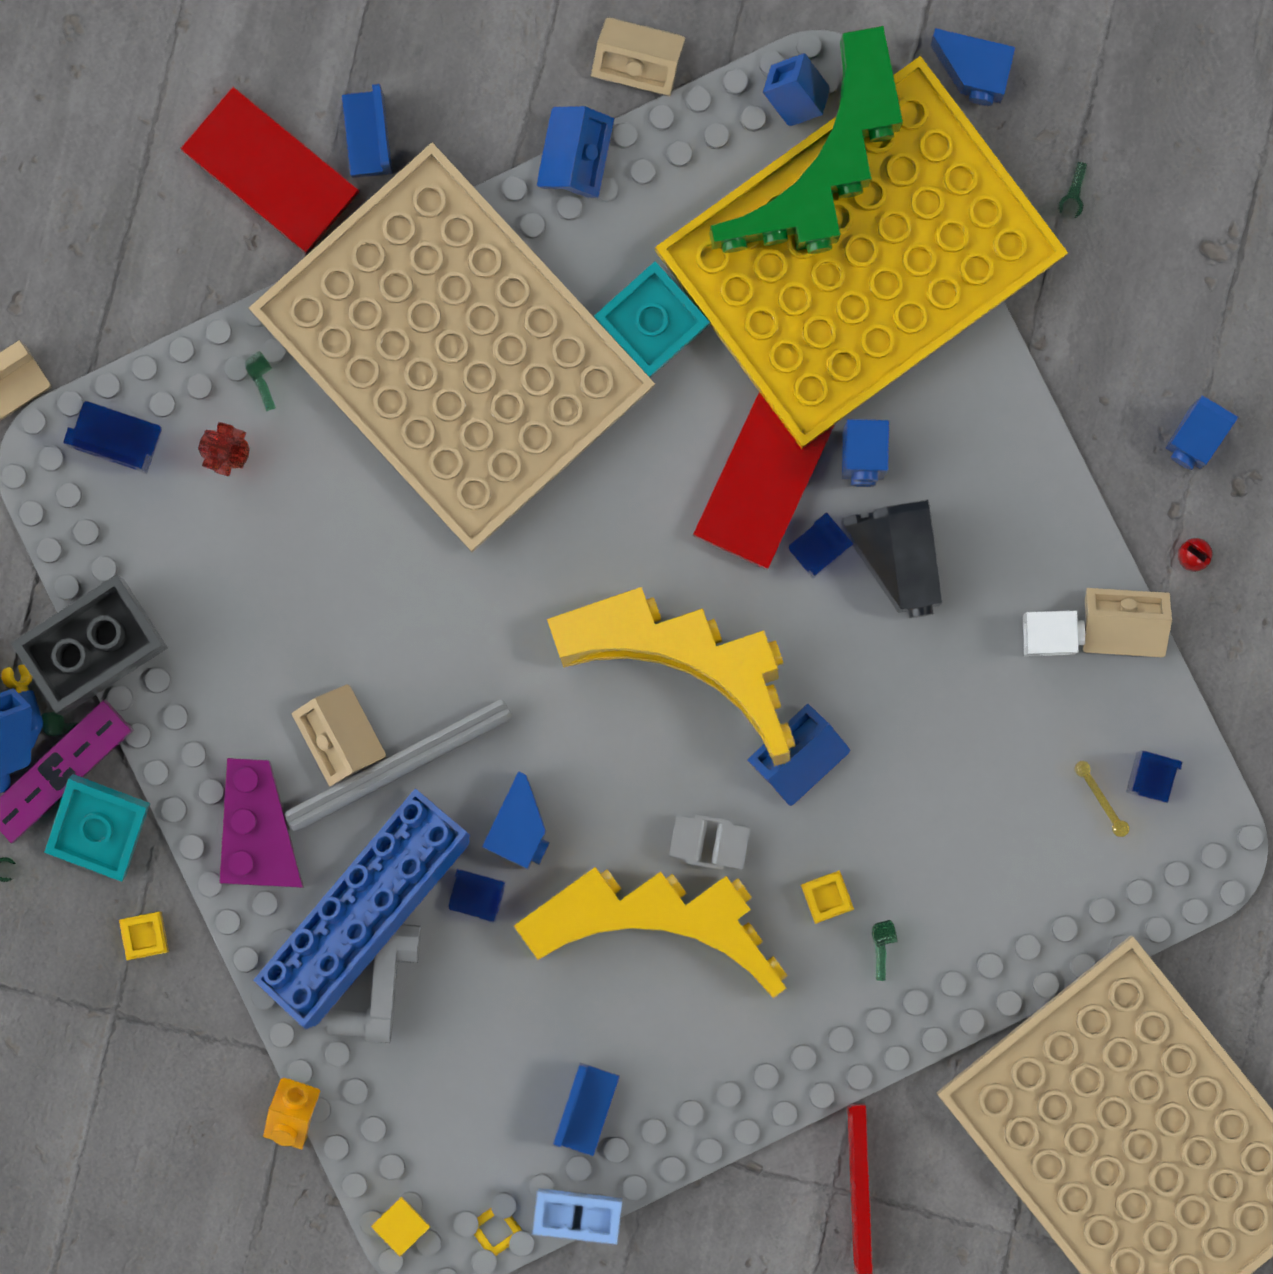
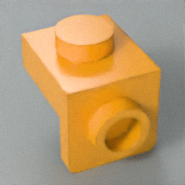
M281 1078L268 1110L263 1137L271 1139L281 1146H292L303 1150L320 1090L288 1078Z

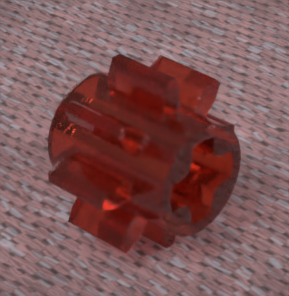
M218 422L217 431L207 429L204 431L205 433L201 437L198 447L200 455L205 459L202 463L203 467L214 470L215 473L224 476H230L231 468L242 469L250 452L249 445L244 439L246 436L245 431L236 429L233 425Z

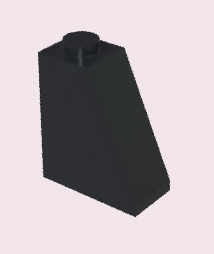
M929 500L879 508L874 510V512L868 513V517L861 518L860 514L844 517L841 521L842 531L897 612L908 611L909 618L933 615V607H938L942 604Z

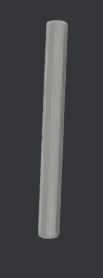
M498 700L286 811L285 818L293 831H299L509 721L512 718L511 712L505 701Z

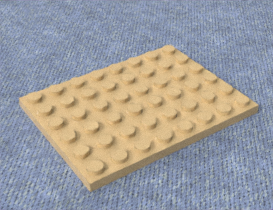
M433 142L249 307V310L471 552L475 551L655 387V383Z
M1129 936L936 1092L1080 1274H1252L1273 1257V1110L1133 936Z

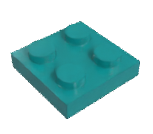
M656 261L594 315L595 319L649 378L655 375L710 325V321Z
M72 774L68 778L44 853L122 882L127 875L150 803Z

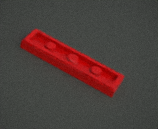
M853 1103L847 1106L853 1264L855 1273L873 1274L866 1105L864 1103Z

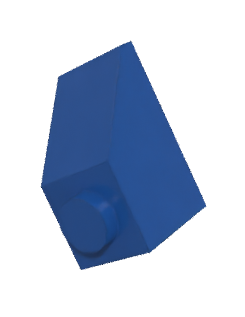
M935 28L930 46L960 94L969 96L968 100L978 105L992 106L993 102L1001 103L1005 94L1015 47Z
M1202 395L1190 406L1166 446V449L1173 453L1171 459L1189 470H1192L1194 466L1202 469L1207 465L1238 416Z
M518 771L482 847L529 869L532 862L540 865L550 842L543 839L547 831L528 776Z

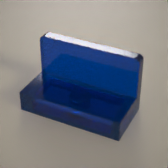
M85 401L75 428L68 427L63 443L71 449L147 474L162 428L157 424Z

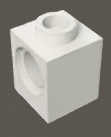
M1077 611L1026 612L1023 615L1024 657L1077 654L1079 652L1078 645H1085L1084 620H1077Z

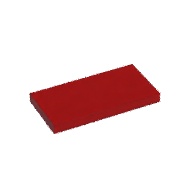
M234 87L228 91L180 148L184 154L305 254L310 252L359 193L355 186Z
M758 392L693 536L768 570L835 425L801 449L761 393Z

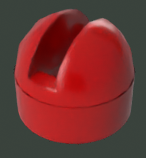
M1201 538L1187 540L1180 546L1178 551V560L1181 566L1191 572L1205 569L1211 563L1213 557L1211 546ZM1190 545L1207 557L1204 562L1187 551Z

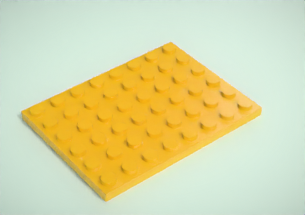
M921 55L893 75L903 121L900 131L894 132V138L881 142H870L869 137L864 138L872 178L869 187L863 188L862 194L849 198H839L838 193L832 194L840 237L838 243L832 244L831 250L817 254H808L807 249L797 250L794 234L788 235V241L781 244L765 246L763 240L747 243V249L723 253L722 248L712 250L709 232L711 225L742 217L771 202L793 185L819 155L833 129L836 117L655 247V252L695 306L710 321L712 329L801 449L1068 254L1067 250Z

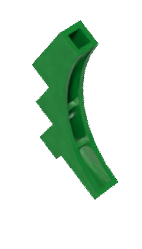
M884 26L842 33L840 53L843 76L840 106L833 129L819 155L793 185L771 202L742 217L711 225L709 235L712 250L722 248L723 253H734L747 249V243L763 240L765 246L776 245L788 241V235L794 234L796 249H807L808 254L829 251L832 249V244L838 243L840 230L832 194L838 193L839 198H849L862 194L863 188L869 187L872 179L864 138L869 137L870 142L894 138V132H899L903 123Z

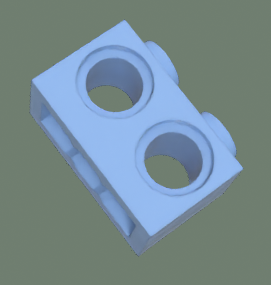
M539 1188L533 1234L617 1244L622 1198Z

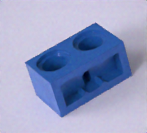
M847 419L842 437V479H851V486L874 487L876 482L883 480L888 472L889 420Z

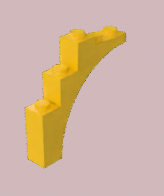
M642 587L547 619L563 668L594 660L633 659L660 663L689 673L718 690L742 711L762 738L774 766L791 761L788 748L794 747L795 742L788 723L780 724L775 710L781 708V703L774 684L766 686V683L779 679L777 666L784 663L776 640L768 642L764 630L716 646V644L722 642L717 623L714 618L707 621L703 608L655 624V622L662 620L654 597L646 599Z
M594 867L513 925L537 960L568 942L597 932L627 928L664 930L697 939L725 953L746 969L772 998L787 989L781 982L787 977L782 967L773 956L766 960L758 950L757 946L763 943L754 928L749 922L743 926L738 922L740 917L750 911L746 902L752 899L738 878L730 882L727 876L723 877L685 905L680 898L687 893L673 874L665 878L660 871L619 900L615 893L620 891L621 887L608 869L600 873Z

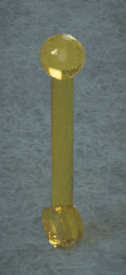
M1086 761L1077 762L1074 771L1078 776L1084 778L1111 820L1113 834L1118 837L1126 836L1129 833V825L1118 818L1090 774V764Z

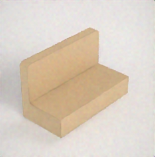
M606 18L597 42L591 76L670 96L685 37L613 18Z
M20 340L0 352L1 421L51 388V384L28 348Z
M1086 588L1084 652L1164 657L1166 655L1172 623L1170 593Z
M348 684L312 699L291 713L329 787L386 757L383 747L352 688Z

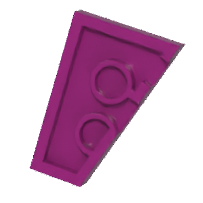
M227 758L219 883L304 888L291 836H289L272 765L269 760Z

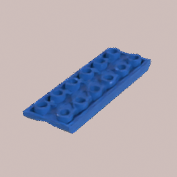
M415 788L253 981L303 1028L309 1029L318 1025L468 847L470 834Z

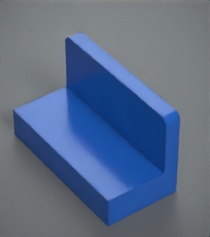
M373 84L372 91L342 95L351 177L360 178L393 174L384 94L381 85Z
M586 106L553 107L550 114L537 186L543 189H566L587 198H599L614 118Z
M808 703L787 722L795 742L794 747L788 748L791 761L774 766L764 744L747 759L789 806L794 805L850 753V748L833 727Z
M580 1062L553 1145L558 1147L564 1146L594 1156L620 1075Z

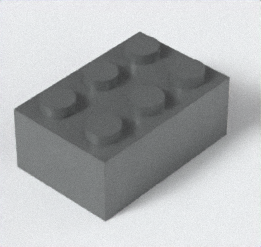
M119 575L110 578L11 642V645L54 712L62 716L168 649L126 581Z

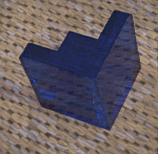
M826 512L813 523L812 527L793 541L788 549L811 578L814 579L851 549L853 543Z
M1144 750L1136 752L1126 793L1165 804L1168 803L1176 772L1181 770L1183 761Z
M457 869L448 908L452 911L478 917L479 919L496 922L507 882Z

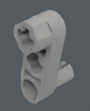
M402 924L375 956L371 1008H368L367 1012L330 1009L327 1035L365 1037V1042L391 1043L398 962L418 963L421 925Z

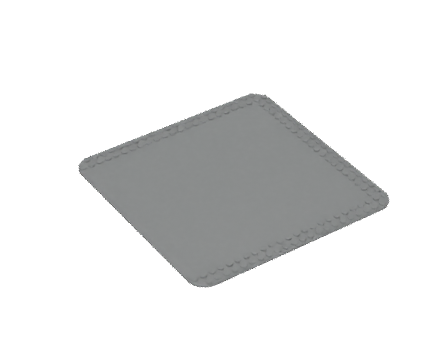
M808 30L790 34L671 91L670 96L663 95L615 118L599 198H587L566 189H543L538 187L537 179L542 154L474 188L593 317L654 261L659 264L689 298L655 252V247L837 116L843 76L840 53L842 34L826 30ZM805 53L830 86V92L823 115L788 126L763 94V90L771 65ZM274 284L34 400L17 415L2 440L0 446V493L56 612L58 613L115 575H119L126 581L168 647L162 653L98 693L97 697L100 703L103 700H107L134 730L120 745L147 802L150 803V808L280 1079L288 1078L320 1090L319 1099L312 1114L308 1137L363 1252L379 1274H508L576 1240L533 1234L539 1188L622 1198L620 1218L849 1106V1104H853L1033 1015L1129 936H1133L1150 957L1227 919L1249 901L1263 877L1268 856V838L1263 817L1171 633L1169 634L1167 651L1164 657L1086 653L1083 651V645H1078L1079 652L1075 655L1024 657L1023 615L1026 612L1077 611V620H1084L1086 625V588L1150 591L1005 302L995 307L835 424L768 570L693 536L695 528L759 392L710 325L650 378L655 383V387L473 552L463 544L249 310V307ZM847 419L889 420L888 472L883 480L876 482L874 487L851 486V479H842V437ZM929 500L942 604L938 607H933V615L909 618L908 611L897 612L842 531L841 521L844 517L860 514L861 518L868 517V513L874 512V510L879 508ZM642 587L646 599L654 597L662 620L655 622V624L703 608L707 621L714 618L717 623L722 642L716 644V646L764 630L768 642L776 640L784 663L777 666L779 679L766 683V686L774 684L781 703V708L775 710L779 723L788 722L808 703L833 727L850 748V753L794 805L789 806L772 785L747 760L764 744L762 738L742 711L718 690L689 673L660 663L633 659L594 660L563 668L547 619ZM346 684L350 685L386 753V757L381 761L498 700H503L507 704L512 715L509 721L299 831H293L285 818L304 888L219 883L227 758L269 760L271 762L284 817L286 811L335 786L329 787L291 714L312 699ZM376 762V763H374V764H372V765H370V766H367V767H365V768H363V769L357 771L356 773H354L353 775H351V776H349L348 778L344 779L343 781H345V780H347V779H349V778L355 776L356 774H358V773H360V772H362V771H364V770H366V769H368V768H370V767L376 765V764L379 763V762ZM518 771L528 776L547 831L543 839L550 842L540 865L532 862L529 869L482 847ZM416 788L470 834L468 847L403 923L421 925L420 952L418 963L398 962L391 1043L365 1042V1037L327 1035L329 1012L318 1025L305 1029L253 980ZM695 814L731 820L732 825L750 828L743 870L724 866V870L687 864V859L669 857L676 815L695 818ZM708 821L701 862L711 864L718 822ZM594 867L600 873L608 869L621 887V890L615 893L619 900L660 871L665 878L673 874L687 893L680 898L685 905L723 877L727 876L730 882L738 878L752 897L751 900L746 902L750 911L740 917L738 922L741 926L749 922L763 941V943L757 946L758 950L766 960L773 956L782 967L787 977L781 982L787 989L772 998L746 969L725 953L697 939L664 930L627 928L597 932L568 942L537 960L513 925ZM840 870L854 910L815 924L800 885ZM375 957L331 1009L367 1012V1009L371 1008ZM580 1062L620 1075L594 1156L564 1146L558 1147L553 1145ZM403 1196L431 1227L399 1257L371 1226ZM491 1208L495 1216L479 1226L477 1217ZM513 1216L522 1231L513 1234V1231L504 1219ZM478 1226L493 1247L513 1234L509 1247L496 1256L492 1251L484 1249L474 1235Z

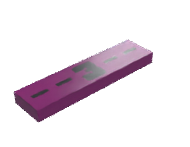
M103 700L0 797V832L10 843L16 842L62 798L68 778L72 774L84 778L134 731L107 700Z

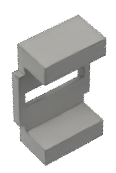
M695 814V818L676 815L669 857L687 859V864L724 870V866L743 870L750 828L732 825L731 820ZM708 821L718 822L711 864L701 862Z

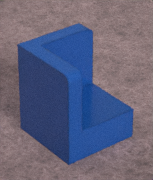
M803 53L770 66L763 94L788 126H793L823 115L830 86L808 56Z

